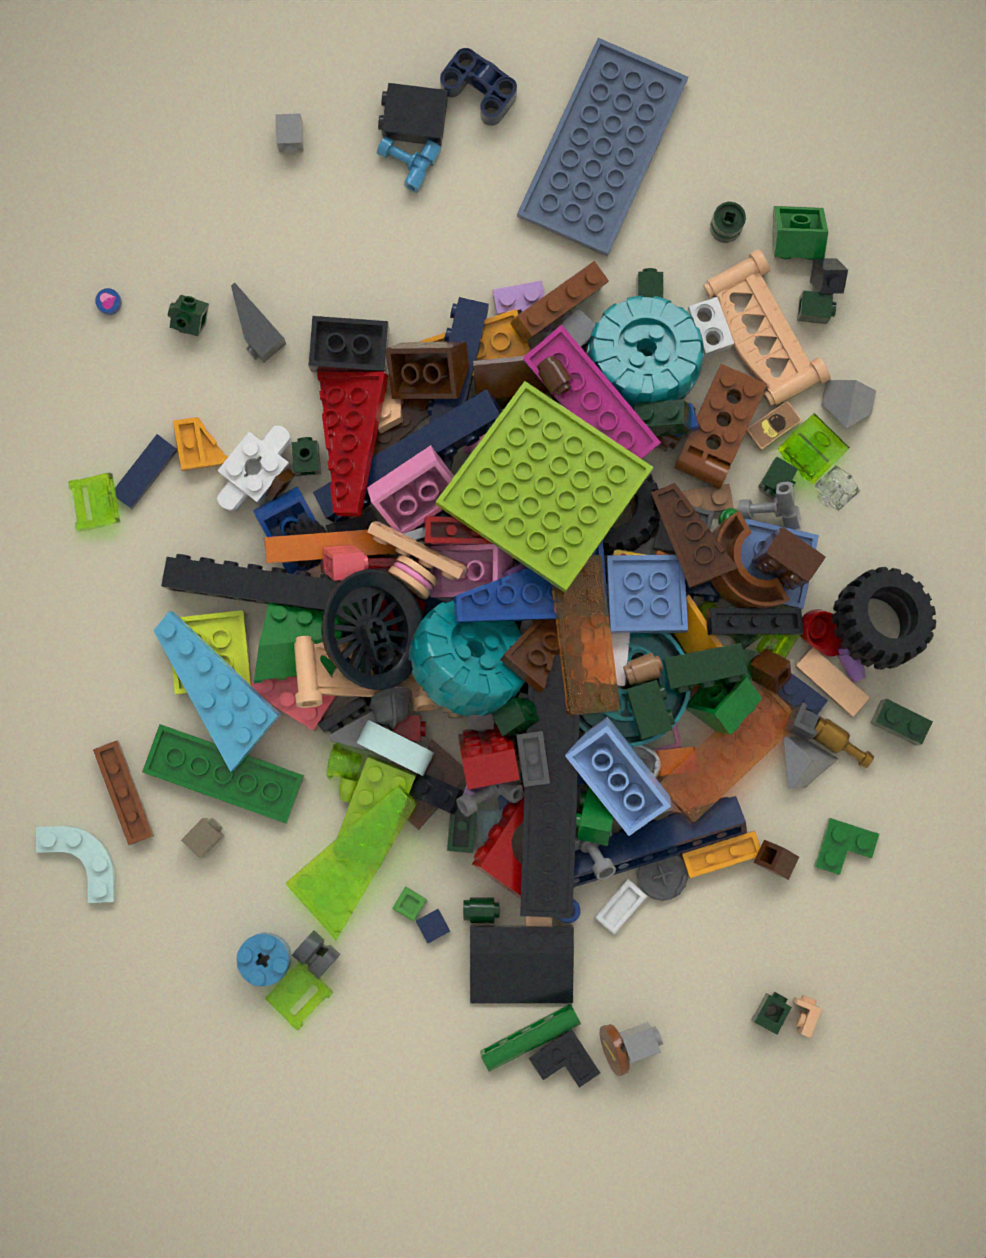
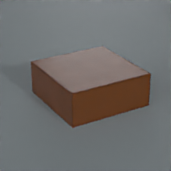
M286 469L277 475L265 495L270 500L277 498L285 492L296 474L290 469Z

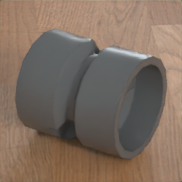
M313 930L294 951L292 956L302 965L308 964V971L319 979L341 954L331 945H324L325 939Z

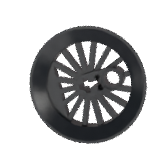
M369 569L350 574L334 588L322 616L321 636L325 651L334 666L352 683L371 690L395 687L412 674L413 667L412 662L409 661V650L414 634L423 620L422 612L410 589L390 573ZM384 599L387 602V604L380 610L381 604ZM342 607L346 614L340 611L338 608ZM392 610L395 618L383 622L382 620ZM335 618L347 624L348 626L336 625ZM397 623L398 631L386 629L387 626ZM335 631L352 633L337 640L335 637ZM389 637L398 638V644L396 645L391 642ZM351 641L343 649V651L340 652L338 645ZM353 652L350 662L348 663L346 661V658ZM371 668H373L374 675H371Z

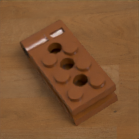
M720 364L697 415L700 429L692 431L688 435L674 469L720 489L767 383ZM726 396H735L738 400V403H730L727 400ZM724 418L728 426H720L716 419ZM706 441H715L718 449H710Z

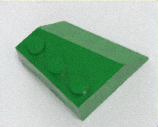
M268 603L258 647L254 684L263 683V680L277 678V681L287 680V677L297 676L294 643L299 636H310L314 644L322 642L321 621L323 611ZM335 618L336 625H344L342 621ZM335 631L336 639L343 638L344 632ZM322 655L320 657L321 663L327 672L333 675L336 667L329 658Z

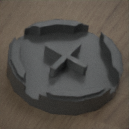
M678 855L638 867L636 873L637 881L642 891L650 898L660 901L670 900L680 895L686 887L688 872L684 861Z

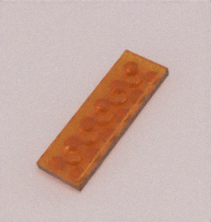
M601 555L590 557L566 593L552 584L568 716L620 710Z
M762 687L758 693L763 699L756 705V709L744 719L738 730L731 735L715 731L660 782L670 795V800L691 824L698 820L790 733L784 730L792 710L778 694Z

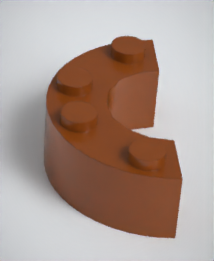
M737 511L723 520L714 529L712 534L737 565L738 570L713 579L711 583L726 601L738 608H775L790 599L778 578L771 580L758 579L750 575L743 566L741 546L745 538L752 532L740 511Z

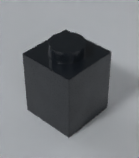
M814 258L810 283L820 294H844L848 269L837 258Z

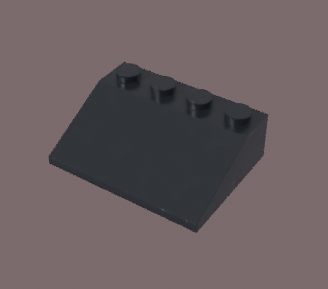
M470 925V1003H573V925H552V927Z

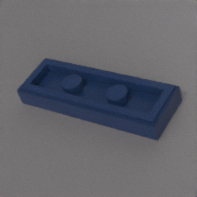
M156 434L111 494L133 509L176 454L177 448Z

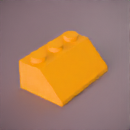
M688 595L686 597L688 631L686 633L670 634L679 644L684 654L722 647L716 635H708L707 621L691 596Z

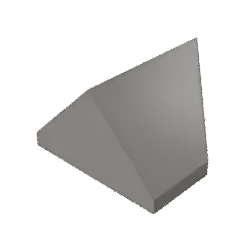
M829 380L825 385L821 405L847 429L871 415L876 390L857 380Z
M799 736L784 737L788 789L807 787L838 760L835 756Z

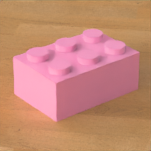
M430 445L367 487L372 504L393 529L404 534L424 523L426 516L433 517L442 511L440 507L435 505L436 500L448 486L454 475Z

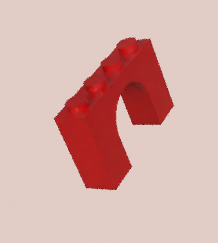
M522 781L520 784L523 786V791L525 793V787ZM524 796L520 801L516 803L509 802L503 808V816L498 824L491 827L488 832L489 838L484 845L477 849L474 854L475 860L471 864L520 899L522 864L514 856L512 838L516 828L524 821Z

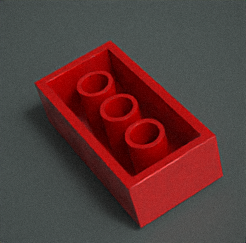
M496 723L494 724V729L486 731L465 729L462 731V734H458L467 790L520 780L511 736H502Z

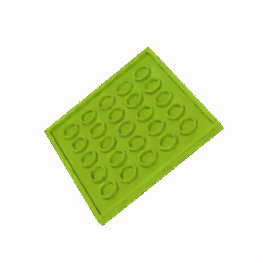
M524 381L436 500L435 505L566 593L654 467Z

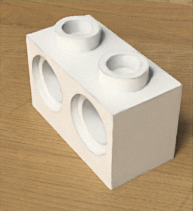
M717 297L688 307L687 312L694 318V324L700 329L704 344L703 359L732 349L734 341ZM700 312L707 313L710 320L702 322L698 319L697 314ZM709 335L715 336L718 339V344H708L706 337Z

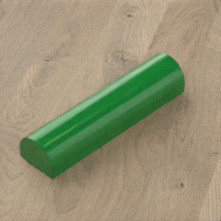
M568 1004L480 1051L481 1058L488 1071L491 1072L579 1026L581 1022L572 1005Z

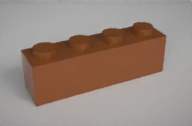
M593 261L517 315L510 322V325L525 344L567 312L599 291L609 280L597 263Z

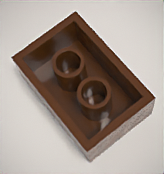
M782 527L767 537L752 559V562L756 564L755 568L762 574H771L778 578L784 589L789 590L791 588L794 590L809 583L826 556Z

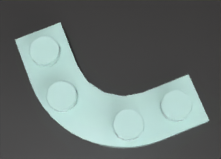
M71 826L36 827V853L65 852L73 854L82 861L86 867L88 877V903L115 902L114 864L107 848L97 838L83 829Z

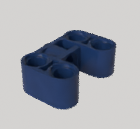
M470 48L459 49L440 75V87L443 90H448V97L458 96L467 84H470L485 95L480 104V117L489 126L498 124L517 98L516 81L501 71L495 64L484 59ZM462 60H470L472 64L470 66H462L460 62ZM449 79H454L457 81V84L448 86L445 82ZM502 88H509L512 92L504 95L500 90ZM489 107H494L498 110L495 114L485 112Z

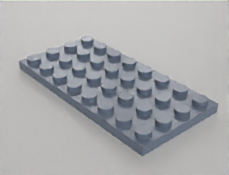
M598 38L519 208L517 217L608 257L688 81V76Z

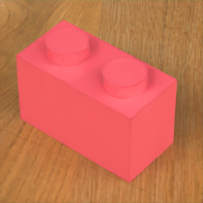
M354 545L323 547L324 573L332 580H343L350 574L368 570L367 555H364V552Z

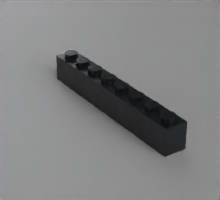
M176 554V558L166 557L161 587L170 591L268 604L270 602L324 612L331 593L341 581H334L326 574H320V578L311 577V573L297 570L296 574H289L286 569L272 567L271 571L262 570L263 566L248 564L246 568L238 567L239 563L224 560L223 564H217L211 558L200 557L199 561L191 560V556ZM342 607L338 608L340 611L346 614Z

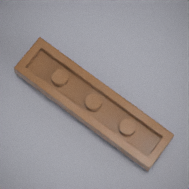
M724 484L720 489L710 486L682 491L692 506L714 512L733 508L730 484ZM632 498L630 501L632 517L636 511L635 498Z

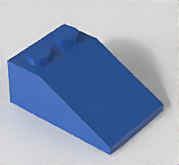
M298 486L253 510L267 537L286 536L285 530L287 528L290 529V524L293 522L295 525L298 524L299 519H302L303 522L306 521V518L311 519L312 522L316 520ZM282 562L283 567L289 574H296L297 570L308 571L315 567V564H311V568H307L306 565H303L302 568L297 563Z

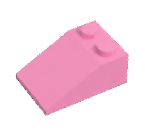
M494 544L431 546L432 549L469 567L465 577L451 580L441 574L442 570L433 566L431 574L437 578L438 584L430 592V597L454 598L458 594L503 578L502 573L513 567V557Z

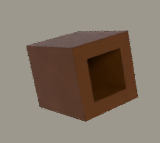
M767 648L759 655H756L750 663L752 681L776 694L792 678L790 661Z
M764 839L753 863L789 880L799 856L784 847Z

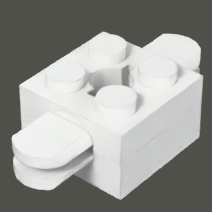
M274 426L262 440L248 432L218 469L219 474L228 481L217 496L218 503L224 510L229 512L238 510L247 497L261 506L268 498L265 494L274 478L286 469L292 468L289 462L281 457L291 444V436L286 428Z

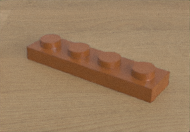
M116 740L93 749L128 845L154 836L119 741Z

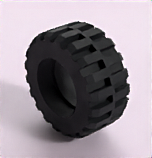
M651 473L634 495L636 511L632 519L620 527L611 528L603 539L604 555H611V553H614V550L628 551L632 549L634 551L639 548L642 542L646 543L650 539V534L653 531L655 532L660 514L651 492L658 490L657 483L654 482Z
M878 567L876 570L866 571L841 590L838 594L839 599L835 601L833 606L834 611L837 612L832 615V623L837 625L834 632L836 637H840L842 643H840L843 650L848 649L851 652L849 656L852 659L857 660L859 658L861 664L866 667L874 664L875 669L883 670L886 667L892 669L913 659L927 648V644L931 642L934 636L931 631L936 629V619H933L936 611L935 606L930 604L932 600L930 594H926L922 588L924 586L920 581L916 583L912 580L914 578L907 572L901 574L900 569L891 568L888 571L887 567ZM870 599L884 601L896 612L900 623L898 638H889L875 629L868 615Z

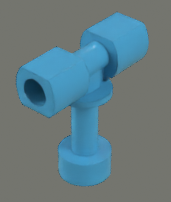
M384 136L378 146L377 154L384 158L391 155L408 164L407 170L410 173L404 181V186L418 193L426 179L425 172L429 165H434L441 153V146L428 140L420 154L415 152L412 156L395 147V140Z

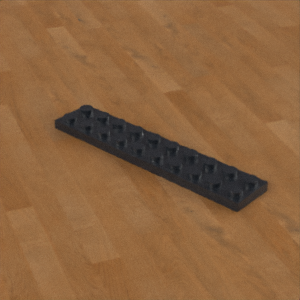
M555 655L545 688L541 694L528 684V698L535 705L536 714L540 721L528 728L527 733L543 731L550 783L525 787L520 916L573 918L578 772L565 757V754L579 740L582 656Z

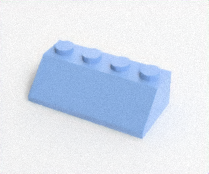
M608 717L588 730L565 754V757L628 836L671 807L670 795Z

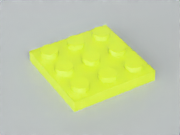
M244 610L180 617L250 685L252 684ZM172 666L175 694H188Z

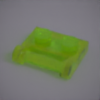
M107 472L68 481L69 489L72 490L77 519L75 529L77 532L120 523L112 473ZM86 487L92 520L87 521L82 492V488Z
M299 962L267 995L265 1000L298 1031L303 1026L302 1022L326 997L329 998L334 992L320 978L317 979L309 972L306 964L302 965ZM314 984L318 991L294 1015L290 1009Z

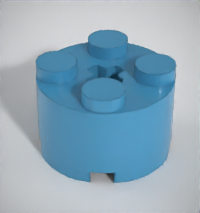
M262 932L248 938L241 945L237 953V967L241 976L254 986H269L278 982L286 975L291 964L289 945L282 937L273 933ZM260 953L264 956L267 954L270 956V959L267 961L268 966L265 963L261 964L259 962L261 958Z

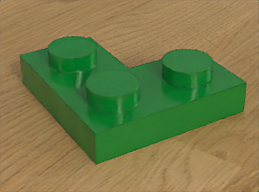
M829 818L814 867L840 875L847 851L868 858L873 857L879 834Z

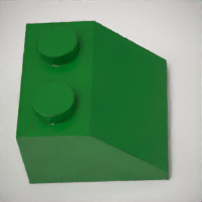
M774 206L772 242L774 257L782 259L804 258L807 260L825 258L828 227L824 208Z
M741 676L742 681L727 684L726 679L716 681L717 686L700 688L688 701L686 709L713 730L731 735L739 729L740 724L756 709V705L763 698L749 679Z

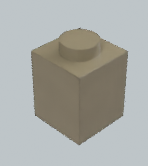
M202 818L181 841L199 858H203L224 836L220 832L223 828L213 818L210 820Z

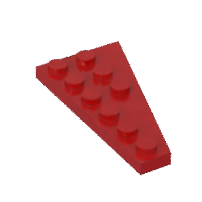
M317 372L321 388L319 395L323 405L322 421L325 446L329 456L327 463L332 481L330 488L333 512L337 516L361 517L388 375L385 372Z

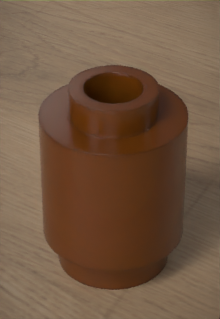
M550 356L538 364V375L552 395L558 394L561 396L572 388L570 384L573 382V379L560 359L556 360L554 356Z

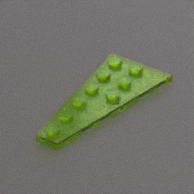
M400 784L285 883L335 941L417 804Z

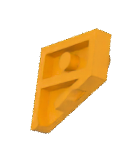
M198 417L173 420L181 472L222 466L228 457L222 452L215 439L208 433Z

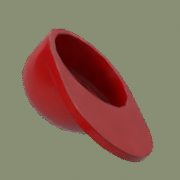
M822 609L810 610L802 617L804 634L800 635L801 639L826 656L833 657L838 655V648L841 647L840 643H842V640L835 635L834 629L837 628V625L832 623L833 614Z

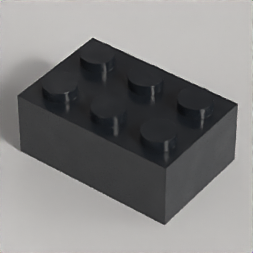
M312 316L308 364L310 371L386 373L387 358L385 349L388 348L390 330L388 321Z

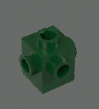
M180 295L175 303L172 302L168 310V317L171 318L169 328L184 334L199 336L207 322L209 303L197 300L192 296Z

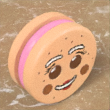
M399 555L394 565L388 570V573L402 581L412 593L423 599H427L431 594L430 592L438 584V580L434 575L404 555Z

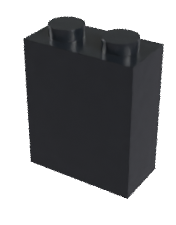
M388 83L387 91L382 92L381 106H385L384 115H379L378 130H382L383 137L387 136L395 141L426 144L430 140L442 146L448 90Z

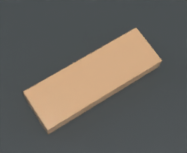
M813 647L795 666L851 717H854L870 699Z

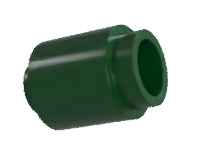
M470 897V900H463V921H470V923H494V918H500L499 902H494V897Z

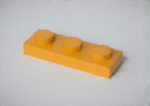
M751 831L682 853L681 855L688 872V877L693 878L756 858L760 850V844L756 831Z

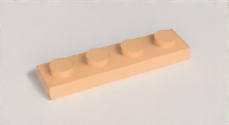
M379 521L372 522L367 531L374 535L373 539L383 545L390 543L396 546L398 553L407 557L411 554L419 558L418 562L428 568H433L434 566L442 570L441 574L451 580L465 577L469 567Z

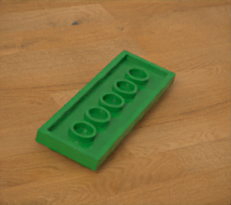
M159 724L142 770L145 774L286 824L304 778L302 774L249 755L245 757L235 771L230 772L215 743Z

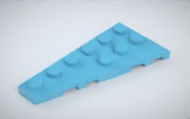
M169 611L153 631L230 772L235 771L281 714L173 611Z

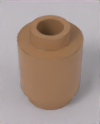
M652 653L628 662V665L623 666L630 686L634 684L638 686L661 677L660 671L664 670L659 656L654 657Z

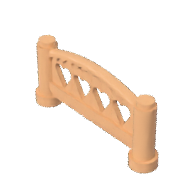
M757 249L750 253L749 258L707 280L703 287L709 298L713 296L718 298L734 341L733 346L758 380L767 383V391L763 393L769 406H776L818 382L823 384L831 380V377L821 358L811 362L808 360L762 275L770 271V268L763 253ZM731 294L752 295L743 312L735 310V304L729 299ZM744 315L765 316L756 333L750 334L747 332V325L741 321ZM772 337L777 339L769 354L763 356L758 351L759 347L754 344V338ZM767 359H789L781 376L773 377L771 375V368L766 366Z
M299 636L296 638L294 649L298 693L295 694L297 707L309 708L319 706L323 703L322 695L373 697L375 693L381 691L366 689L352 683L337 668L333 675L330 676L320 661L322 655L329 658L323 642L314 644L310 636ZM351 641L338 645L340 652H342L343 649ZM413 673L405 681L395 686L406 687L412 690L414 711L425 712L439 708V705L428 697L422 686L418 685Z

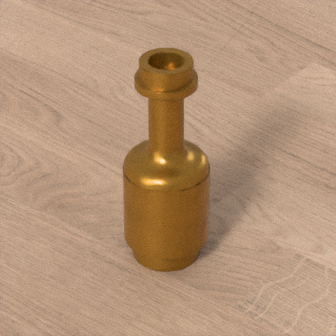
M818 718L814 730L818 731L816 736L813 737L815 741L833 753L837 754L842 750L859 761L858 765L860 767L867 768L872 763L874 755L869 750L863 752L849 742L850 734L828 718Z

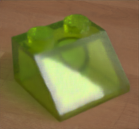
M813 413L777 450L787 462L798 468L800 475L813 485L850 447Z

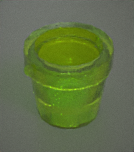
M339 743L333 744L326 769V777L329 780L333 777L357 779L362 754L342 748Z

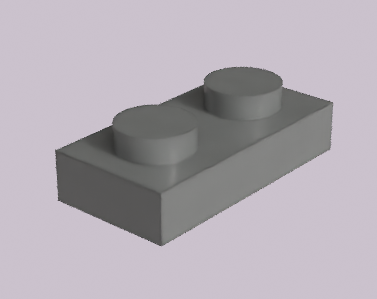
M543 731L517 734L524 787L549 784L550 778Z

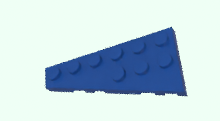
M603 541L566 593L527 568L454 596L455 623L608 617Z

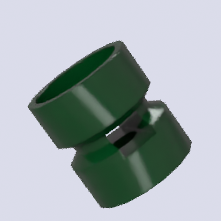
M728 201L716 208L710 222V231L717 241L730 243L739 237L746 222V214L741 205Z

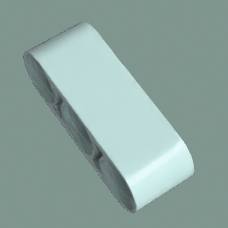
M367 720L356 742L422 776L434 755V752L370 720Z

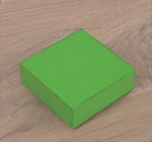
M405 886L392 909L414 922L427 899Z

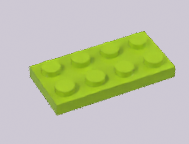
M369 755L332 850L380 869L417 774Z

